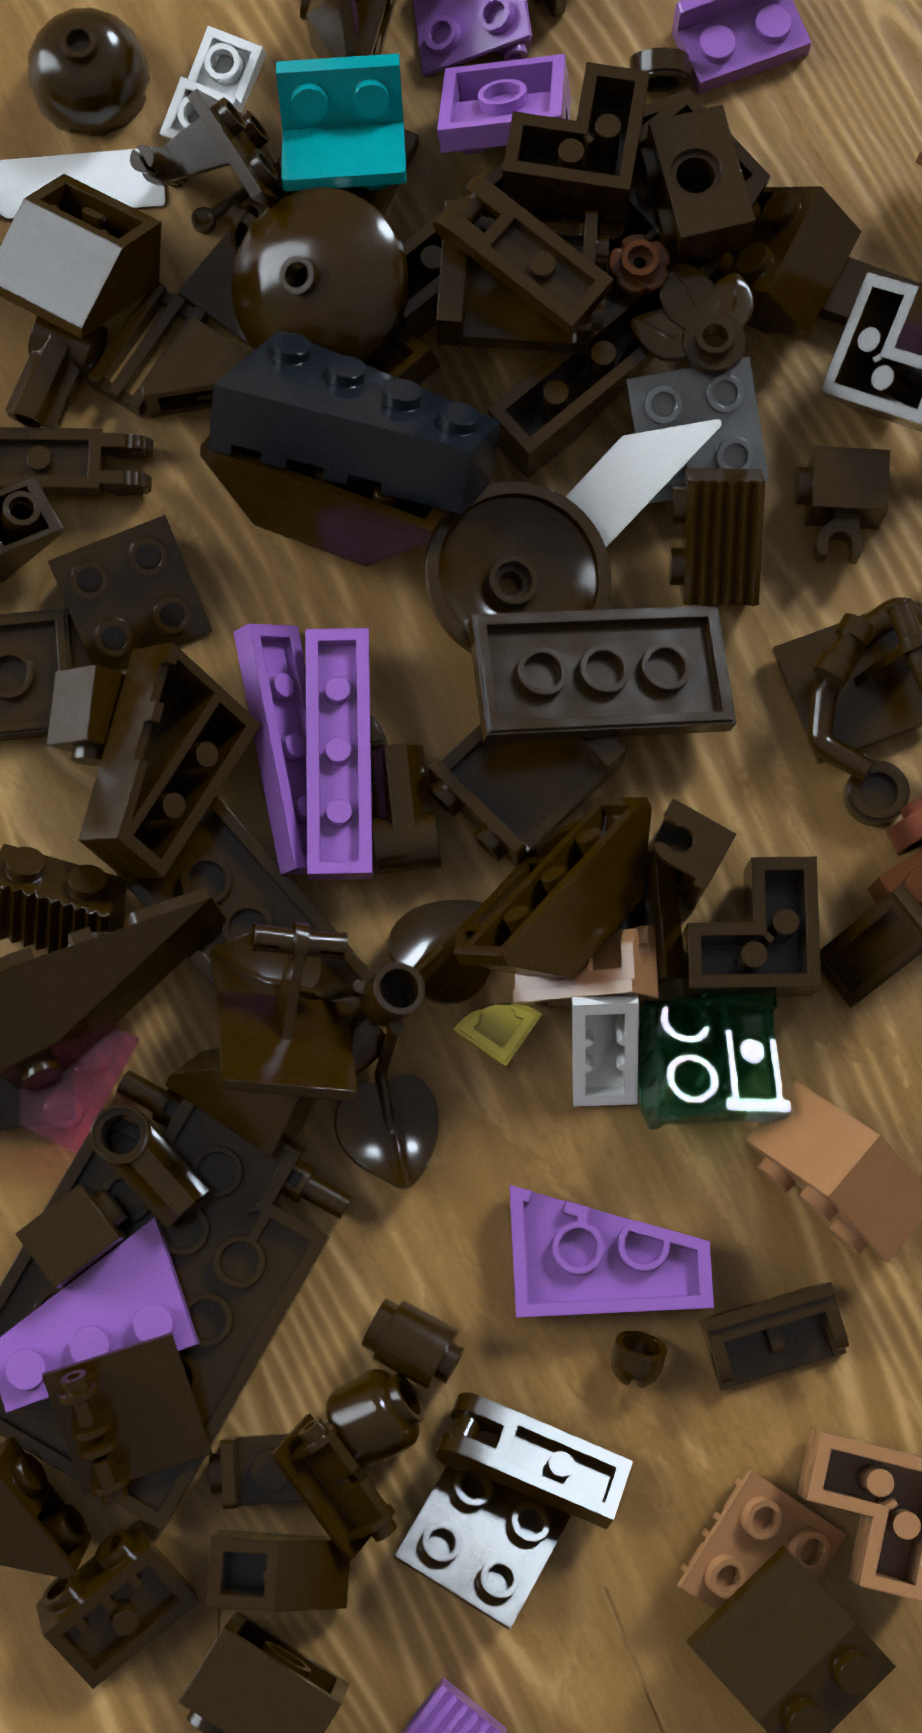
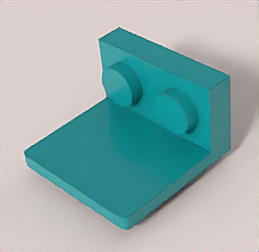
M399 53L276 61V79L282 124L281 180L284 191H300L317 187H362L367 190H382L394 184H404L407 182Z

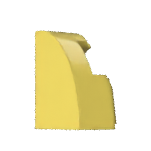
M494 1004L468 1014L456 1025L453 1032L506 1068L543 1014L525 1005Z

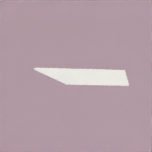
M133 149L0 160V215L7 219L14 218L25 197L62 174H66L133 208L163 206L165 204V186H157L148 182L141 172L132 168L130 154Z
M719 419L624 435L567 494L566 498L575 503L590 518L599 531L605 547H607L722 426V422Z

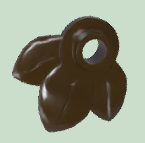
M679 263L667 265L666 269L669 275L665 283L660 287V303L662 308L632 318L630 320V328L633 336L649 354L661 361L687 360L698 372L709 376L721 375L734 369L744 356L746 336L743 328L750 320L754 310V299L749 285L738 273L729 274L713 284L710 278L695 266ZM707 336H719L726 342L720 347H711L703 339Z

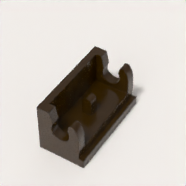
M673 798L664 813L661 828L655 837L659 842L654 844V851L662 862L677 870L678 896L685 899L682 904L683 906L694 911L737 834Z
M822 1282L698 1319L719 1390L832 1356L847 1353L846 1347H849L847 1334L831 1282Z

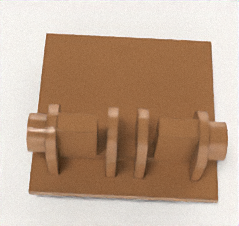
M749 1469L743 1480L736 1477L733 1483L737 1486L723 1506V1512L720 1514L715 1511L712 1516L717 1522L711 1531L704 1528L701 1534L706 1537L705 1541L700 1543L689 1563L683 1562L680 1569L685 1573L677 1586L714 1610H717L781 1546H784L818 1582L847 1534Z

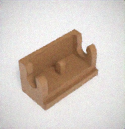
M645 925L616 931L591 956L587 967L573 978L557 979L555 977L515 974L513 1003L545 1009L572 1006V997L638 995V1000L659 998L655 927Z

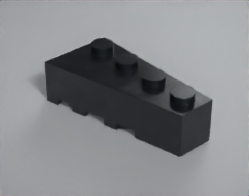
M279 329L213 385L208 449L231 455L234 445L262 452L261 463L286 469L289 460L321 467L324 468L323 479L345 485L348 482L371 480L380 483L381 494L462 514L491 482L501 421L478 412L469 404L451 401L422 389L411 380L398 379L365 365L358 358L340 355L311 343L300 334L287 333Z

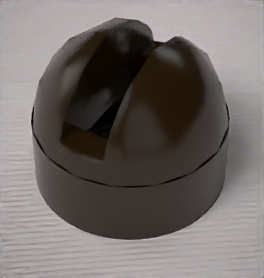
M625 1331L619 1333L611 1355V1368L614 1375L626 1386L630 1384L631 1380H636L639 1388L649 1386L657 1380L662 1372L667 1348L658 1338L644 1332Z

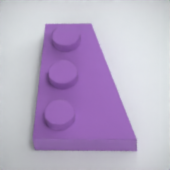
M509 1185L516 1318L714 1308L710 1241Z
M157 1218L149 1221L0 1337V1395L6 1413L49 1398L42 1378V1373L171 1332L173 1333L178 1351L199 1344L168 1246Z

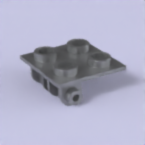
M750 357L742 358L734 369L717 376L705 375L690 367L626 379L634 433L719 419L722 422V426L648 504L671 500L672 487L684 486L685 468L761 469L765 483L769 482Z

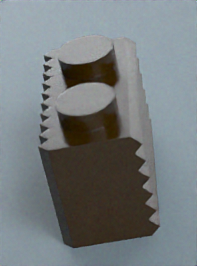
M685 468L684 486L672 487L671 520L672 524H682L681 548H670L669 584L671 586H680L683 604L689 606L695 604L701 606L708 604L713 606L759 605L765 478L761 469Z
M3 844L0 850V940L8 938L11 944L20 941L23 947L33 945L36 951L45 949L48 954L66 948L69 945V933L90 927L92 933L99 931L112 932L123 928L122 923L125 916L124 910L126 905L124 904L127 897L125 895L128 879L106 873L94 865H78L47 856L32 847H16Z

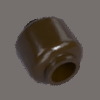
M371 1369L330 1394L326 1402L328 1422L324 1424L325 1426L333 1424L337 1429V1436L359 1467L370 1469L383 1464L412 1447L418 1439L420 1433L419 1423L424 1420L425 1415L422 1402L406 1377L399 1373L391 1375L383 1369Z

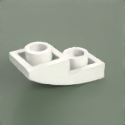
M207 26L188 79L180 77L159 134L172 140L200 117L187 97L196 88L217 100L225 97L233 104L237 111L242 113L267 55L265 49L255 43Z

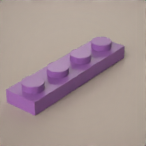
M246 624L233 633L248 711L261 723L260 728L254 735V742L280 875L307 874L306 665L298 626Z
M369 628L305 629L308 881L373 879Z

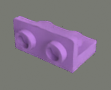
M681 0L675 5L672 35L678 49L687 52L690 56V77L698 95L809 55L811 40L793 0Z

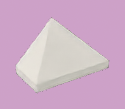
M638 995L572 997L573 1107L638 1104Z

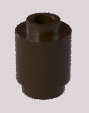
M387 1298L375 1314L361 1344L363 1347L374 1352L373 1360L426 1389L431 1387L435 1379L445 1384L448 1382L465 1349L454 1343L459 1333L458 1329L406 1301L398 1305Z

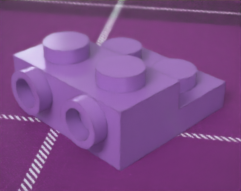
M565 54L445 68L437 128L441 153L460 151L465 154H477L491 147L507 145L513 111L570 120L571 92Z

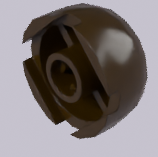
M73 8L54 16L36 34L28 53L29 84L42 114L57 128L72 133L71 128L77 131H89L91 136H105L125 127L142 110L146 101L145 91L148 87V79L150 80V68L147 57L133 30L116 15L95 8Z

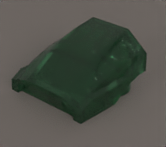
M709 993L694 997L677 996L670 1000L645 1001L639 1011L638 1093L640 1111L650 1130H656L665 1124H700L730 1121L766 1123L787 1119L791 1113L790 1100H784L774 1030V1011L777 1008L776 995Z

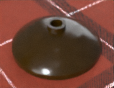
M317 187L286 195L268 207L254 221L238 249L231 284L236 319L243 335L254 350L280 329L287 333L300 334L311 343L340 355L358 358L366 364L390 340L401 320L406 304L408 266L404 248L397 232L381 211L353 193L341 189ZM306 266L308 279L303 286L297 287L295 283L296 273L300 268Z
M506 481L489 484L462 514L454 512L448 514L428 543L424 559V583L430 606L442 628L459 646L472 654L468 622L472 614L606 610L611 591V566L608 552L599 531L590 518L575 503L560 493L541 485L520 481ZM509 578L513 580L517 585L518 593L516 595L504 593L499 586V579Z

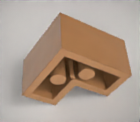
M796 1080L745 1139L763 1159L757 1166V1169L771 1183L785 1193L793 1185L800 1189L802 1192L798 1195L799 1199L823 1220L830 1222L833 1219L834 1222L828 1230L836 1239L857 1255L866 1247L888 1263L922 1223V1183L879 1133Z
M811 1428L797 1495L808 1501L861 1514L848 1578L861 1587L922 1602V1456Z

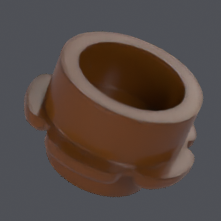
M633 234L622 239L621 246L614 248L610 252L608 270L614 276L617 286L624 293L637 297L646 296L659 289L667 280L669 272L666 266L670 263V255L667 248L660 241L651 242L646 235ZM641 259L646 265L643 268H636L634 261Z

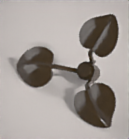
M443 900L423 904L405 913L394 924L387 940V952L394 963L387 964L367 982L356 980L350 985L326 990L313 989L321 977L320 957L307 956L304 962L299 998L333 1001L355 996L360 998L361 1009L370 1021L380 1026H386L387 1033L374 1072L375 1084H357L358 1094L356 1101L340 1100L335 1111L334 1127L339 1145L356 1165L398 1189H408L413 1186L427 1168L435 1148L439 1120L435 1099L426 1084L414 1075H402L388 1082L387 1071L398 1036L404 1031L402 1021L422 1004L424 997L439 1004H459L469 1000L485 984L490 969L459 964L454 954V949L456 948L455 932L483 902ZM251 931L233 940L217 944L212 948L209 956L210 967L217 990L278 996L288 954L261 951L251 952Z

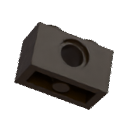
M723 105L650 121L646 147L638 149L639 168L644 185L646 187L655 185L660 205L654 206L657 234L662 244L671 243L676 263H685L748 248L756 219ZM687 180H695L704 184L707 190L701 193H690L679 184Z

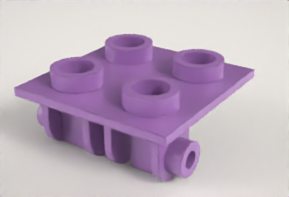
M413 0L422 72L425 77L496 50L503 54L505 61L525 59L527 57V50L532 45L527 0Z

